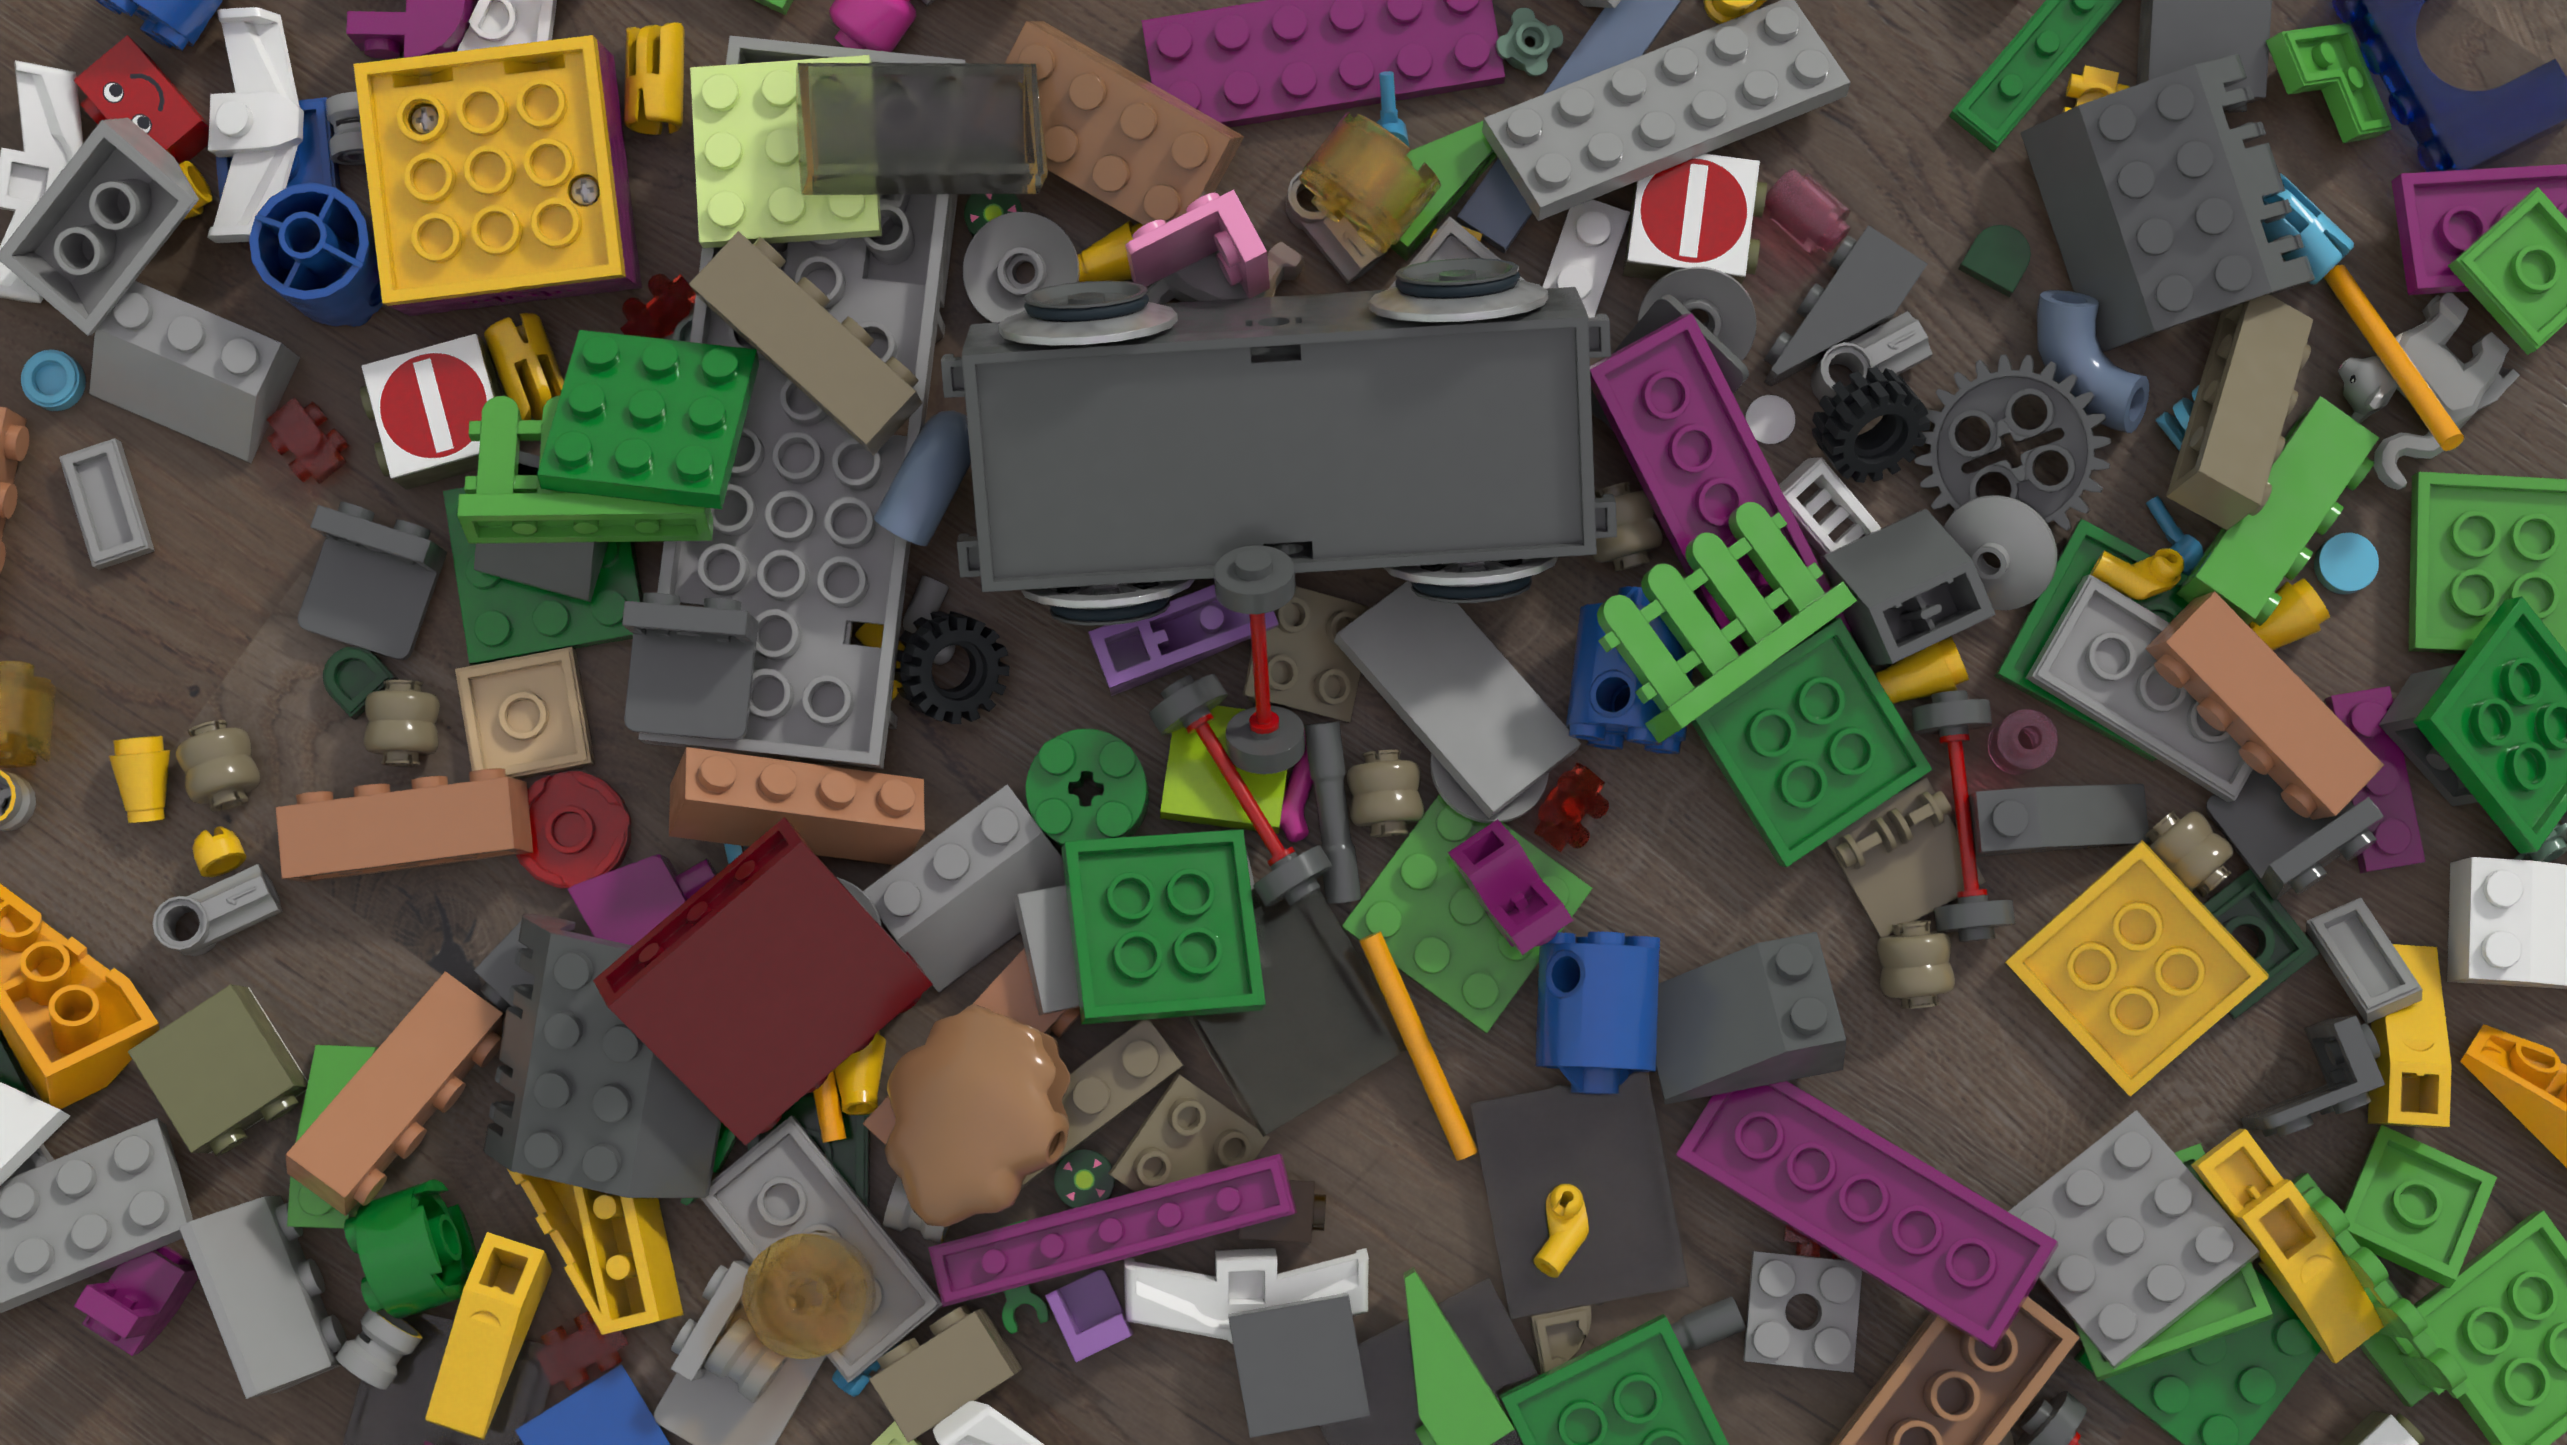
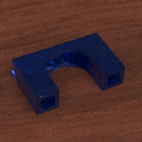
M2332 0L2338 17L2345 24H2351L2361 42L2360 50L2368 69L2373 74L2380 75L2389 91L2388 101L2393 115L2399 123L2404 126L2408 125L2417 141L2418 158L2426 172L2482 169L2567 125V78L2556 59L2498 88L2485 91L2459 89L2438 78L2428 68L2418 49L2416 23L2423 4L2430 0Z

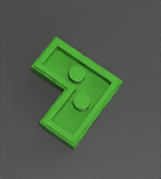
M2342 23L2283 31L2266 40L2287 94L2321 90L2343 143L2376 138L2392 129L2350 24Z

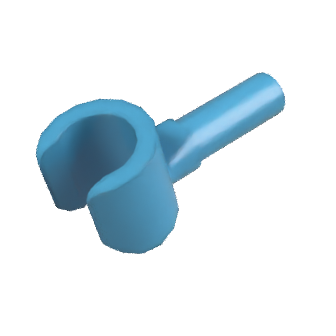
M1391 71L1379 73L1381 119L1373 126L1372 135L1375 153L1380 159H1382L1381 143L1389 137L1400 139L1402 154L1409 151L1407 128L1405 123L1398 118L1395 101L1394 72Z
M2156 496L2149 500L2146 505L2166 535L2167 540L2173 545L2170 549L2177 551L2183 557L2185 566L2182 573L2189 576L2203 556V547L2191 535H2184L2159 496Z

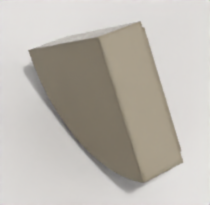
M1582 1303L1528 1314L1539 1374L1541 1375L1571 1360L1580 1350L1591 1327L1590 1304Z

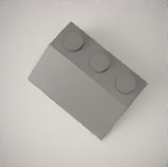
M129 118L101 120L1 248L0 262L87 336L93 335L198 202L199 198L176 159Z
M134 281L95 331L89 394L241 460L252 463L300 357L281 342Z
M1007 784L863 892L869 897L878 912L879 918L905 952L908 951L933 983L935 989L940 993L1021 933L1014 896L1066 884L1062 856Z
M264 1196L178 1226L246 1399L281 1392L341 1366L336 1359V1355L347 1341L340 1321L335 1315L328 1316L320 1293L325 1292V1283L321 1271L313 1259L306 1260L298 1237L303 1235V1227H287L288 1203L284 1204L281 1196Z

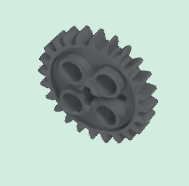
M2006 354L2000 355L1998 372L1993 373L1990 372L1982 360L1976 361L1977 379L1972 382L1957 371L1954 374V378L1959 391L1953 395L1948 391L1937 389L1935 393L1945 407L1942 412L1927 410L1929 414L1926 417L1935 424L1933 432L1922 433L1927 438L1925 443L1931 445V453L1915 458V464L1932 466L1933 470L1932 475L1920 482L1921 488L1939 487L1942 492L1934 500L1931 507L1933 509H1940L1951 505L1954 508V513L1966 502L1980 497L1979 486L1982 479L1990 473L1998 472L2006 476L2011 484L2010 498L2017 499L2033 508L2047 524L2055 521L2066 531L2070 530L2072 526L2066 513L2070 508L2088 514L2090 511L2087 503L2081 498L2084 490L2102 493L2104 489L2098 482L2090 478L2092 471L2110 469L2111 466L2105 460L2095 457L2096 449L2112 444L2111 438L2094 436L2093 428L2104 422L2106 416L2105 414L2087 415L2084 410L2092 402L2095 395L2092 392H2088L2075 398L2071 392L2076 386L2078 377L2072 374L2061 383L2055 382L2057 364L2052 361L2043 369L2041 374L2034 373V360L2031 355L2025 356L2019 370L2012 369L2011 362ZM2026 396H2038L2043 399L2047 406L2046 420L2036 429H2023L2015 420V407ZM1972 417L1982 418L1990 428L1988 443L1978 451H1968L1965 449L1958 437L1959 428L1962 423ZM2056 428H2061L2064 431L2062 439L2021 454L2022 465L2014 468L2011 461L2004 460L1970 474H1965L1962 470V466L1965 463L2004 449L2005 441L2003 438L2008 435H2012L2013 439L2017 442H2025ZM2049 451H2057L2064 455L2069 468L2065 479L2053 486L2042 483L2035 472L2037 460L2041 455Z

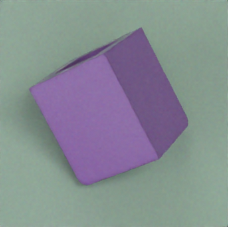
M1102 1269L1045 1295L1075 1362L1134 1334L1130 1323L1126 1321V1314L1108 1275Z

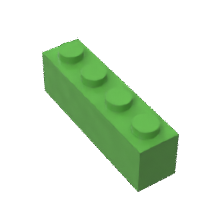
M2320 396L2298 417L2284 437V448L2276 462L2272 465L2268 478V483L2272 485V490L2265 506L2254 516L2248 514L2230 529L2221 528L2176 594L2190 603L2194 598L2215 591L2247 625L2253 621L2258 626H2261L2282 599L2274 591L2284 576L2292 581L2312 556L2313 552L2305 546L2315 531L2321 536L2324 535L2341 514L2344 507L2336 501L2345 487L2351 491L2355 490L2373 467L2374 461L2369 459L2367 455L2379 437Z

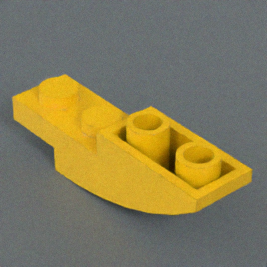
M2239 1128L2191 1164L2228 1216L2259 1250V1257L2262 1261L2258 1264L2332 1363H2338L2384 1327L2363 1286L2332 1237H2330L2293 1182L2282 1178L2246 1129Z

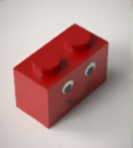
M128 35L74 79V82L87 95V98L80 105L97 124L101 120L129 118L168 151L178 164L190 161L208 145L209 124L151 57Z

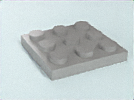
M2137 1110L2008 1211L2058 1241L2059 1246L2038 1280L2114 1369L2138 1350L2149 1344L2202 1302L2205 1297L2212 1294L2241 1271L2244 1266L2259 1256V1250Z

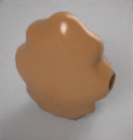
M972 1004L957 1015L948 1016L936 1021L929 1033L926 1044L909 1051L899 1059L890 1074L887 1085L888 1096L896 1121L884 1150L888 1164L901 1178L913 1212L927 1225L948 1227L976 1214L998 1213L1011 1207L1021 1191L1025 1177L1053 1164L1061 1156L1069 1134V1119L1062 1100L1071 1082V1076L1060 1058L1058 1042L1053 1037L1039 1032V1030L1029 1025L1021 1024L1010 1017L994 1013L988 1008Z

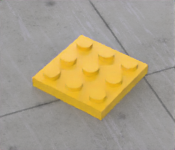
M2143 840L2128 851L2005 961L2130 1097L2269 978V974Z

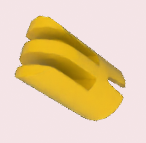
M666 23L663 26L648 25L641 29L636 27L626 28L624 124L632 131L642 134L660 135L663 122L668 123L669 134L680 130L682 127L685 29L682 23Z
M521 313L522 325L515 327L512 319L507 317L489 326L484 332V336L505 394L516 402L522 420H531V415L534 420H542L544 405L549 399L561 394L564 380L540 317L534 313Z

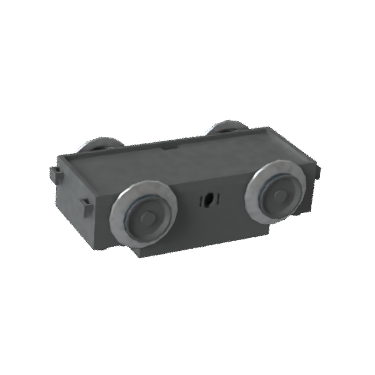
M1485 258L1445 259L1412 264L1396 272V287L1388 290L1163 304L1149 302V297L1146 294L1148 289L1144 285L1123 281L1065 283L1031 291L1024 296L1026 301L1024 308L1026 311L1009 316L998 323L971 324L963 346L962 356L954 357L953 354H945L941 359L944 398L965 397L977 527V536L970 537L968 533H962L958 536L957 550L960 578L981 576L982 592L1021 590L1025 598L1043 605H1049L1050 614L1053 619L1064 623L1085 626L1132 623L1155 617L1168 609L1170 606V596L1188 589L1195 579L1214 578L1215 564L1224 554L1240 547L1252 545L1269 546L1285 552L1294 563L1295 573L1384 568L1391 576L1410 581L1412 584L1411 589L1418 597L1431 601L1478 603L1517 596L1530 589L1532 575L1539 574L1555 566L1558 557L1597 555L1596 538L1617 537L1616 501L1613 494H1603V498H1595L1590 358L1611 357L1610 320L1607 314H1597L1596 317L1588 318L1587 311L1576 287L1545 289L1539 284L1519 280V266L1515 263Z

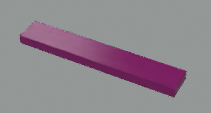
M1277 1154L928 1247L942 1306L946 1307L1297 1214L1283 1156L1282 1154Z

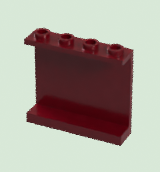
M785 817L593 980L607 1007L745 1146L758 1134L773 1128L787 1109L806 1093H811L818 1089L826 1081L830 1072L851 1054L866 1048L880 1029L899 1013L911 1009L919 1001L922 993L933 985L908 951L904 952L813 853L801 834Z

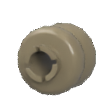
M1630 482L1615 484L1595 491L1596 498H1603V494H1613L1615 498L1617 537L1596 538L1597 555L1592 556L1598 563L1613 561L1615 572L1652 562L1647 551L1659 548L1663 543L1662 532L1657 522L1653 519L1654 510L1644 490L1631 492Z
M384 681V691L369 693L365 699V711L369 722L364 733V746L370 753L383 755L381 765L394 767L420 766L419 756L434 754L439 746L438 733L435 726L440 711L438 697L431 693L421 692L423 682Z
M225 720L209 721L192 727V729L188 730L191 737L181 742L176 749V758L185 773V789L189 799L197 804H210V810L214 812L221 810L220 805H222V810L224 811L245 804V802L249 801L246 794L256 789L261 782L260 772L251 758L252 746L248 733L242 728H227Z
M1378 750V754H1376V751L1363 753L1365 763L1352 766L1348 770L1347 782L1353 796L1350 805V817L1356 826L1371 827L1370 837H1393V834L1395 836L1407 835L1409 833L1406 824L1417 822L1423 818L1424 805L1419 793L1421 769L1415 761L1401 760V750Z
M2173 810L2146 833L2145 837H2148L2153 842L2150 846L2151 850L2191 892L2196 889L2201 894V897L2204 898L2232 873L2223 866L2233 855L2232 846L2224 838L2213 833L2210 824L2201 813L2191 811L2180 819Z
M1930 920L1892 924L1895 935L1881 937L1877 943V955L1883 967L1880 978L1881 991L1885 997L1901 998V1009L1938 1006L1940 1004L1937 995L1951 992L1955 985L1954 972L1949 962L1951 939L1946 932L1930 931Z

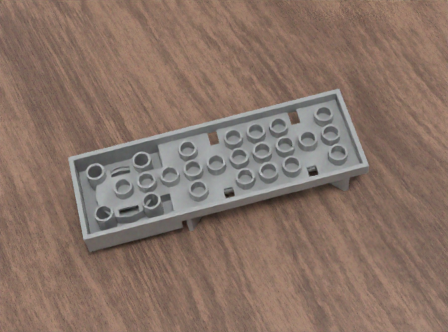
M729 36L726 65L861 55L870 56L873 71L882 236L773 243L770 245L786 260V263L780 268L795 283L806 277L830 300V303L824 308L840 323L849 316L874 339L869 349L884 363L892 356L895 357L916 376L919 381L913 389L921 399L922 405L909 417L907 436L893 435L873 456L757 351L759 368L723 508H710L713 516L712 541H664L657 593L679 596L680 603L704 606L705 598L737 600L741 602V610L748 611L759 621L747 734L741 740L732 741L639 733L638 740L645 744L682 748L690 747L883 769L888 728L897 729L898 717L891 711L911 542L886 530L874 520V516L917 435L926 423L935 343L944 338L945 323L939 308H944L972 82L966 61L963 59ZM723 247L702 248L699 272ZM696 295L690 342L754 349ZM853 622L884 625L881 648L850 645Z

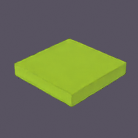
M1217 705L1210 711L1214 720L1209 725L1227 753L1226 727L1236 714L1246 709ZM1185 727L1172 732L1160 819L1256 831L1196 732L1188 734ZM1235 766L1276 834H1279L1288 769L1272 774H1256Z

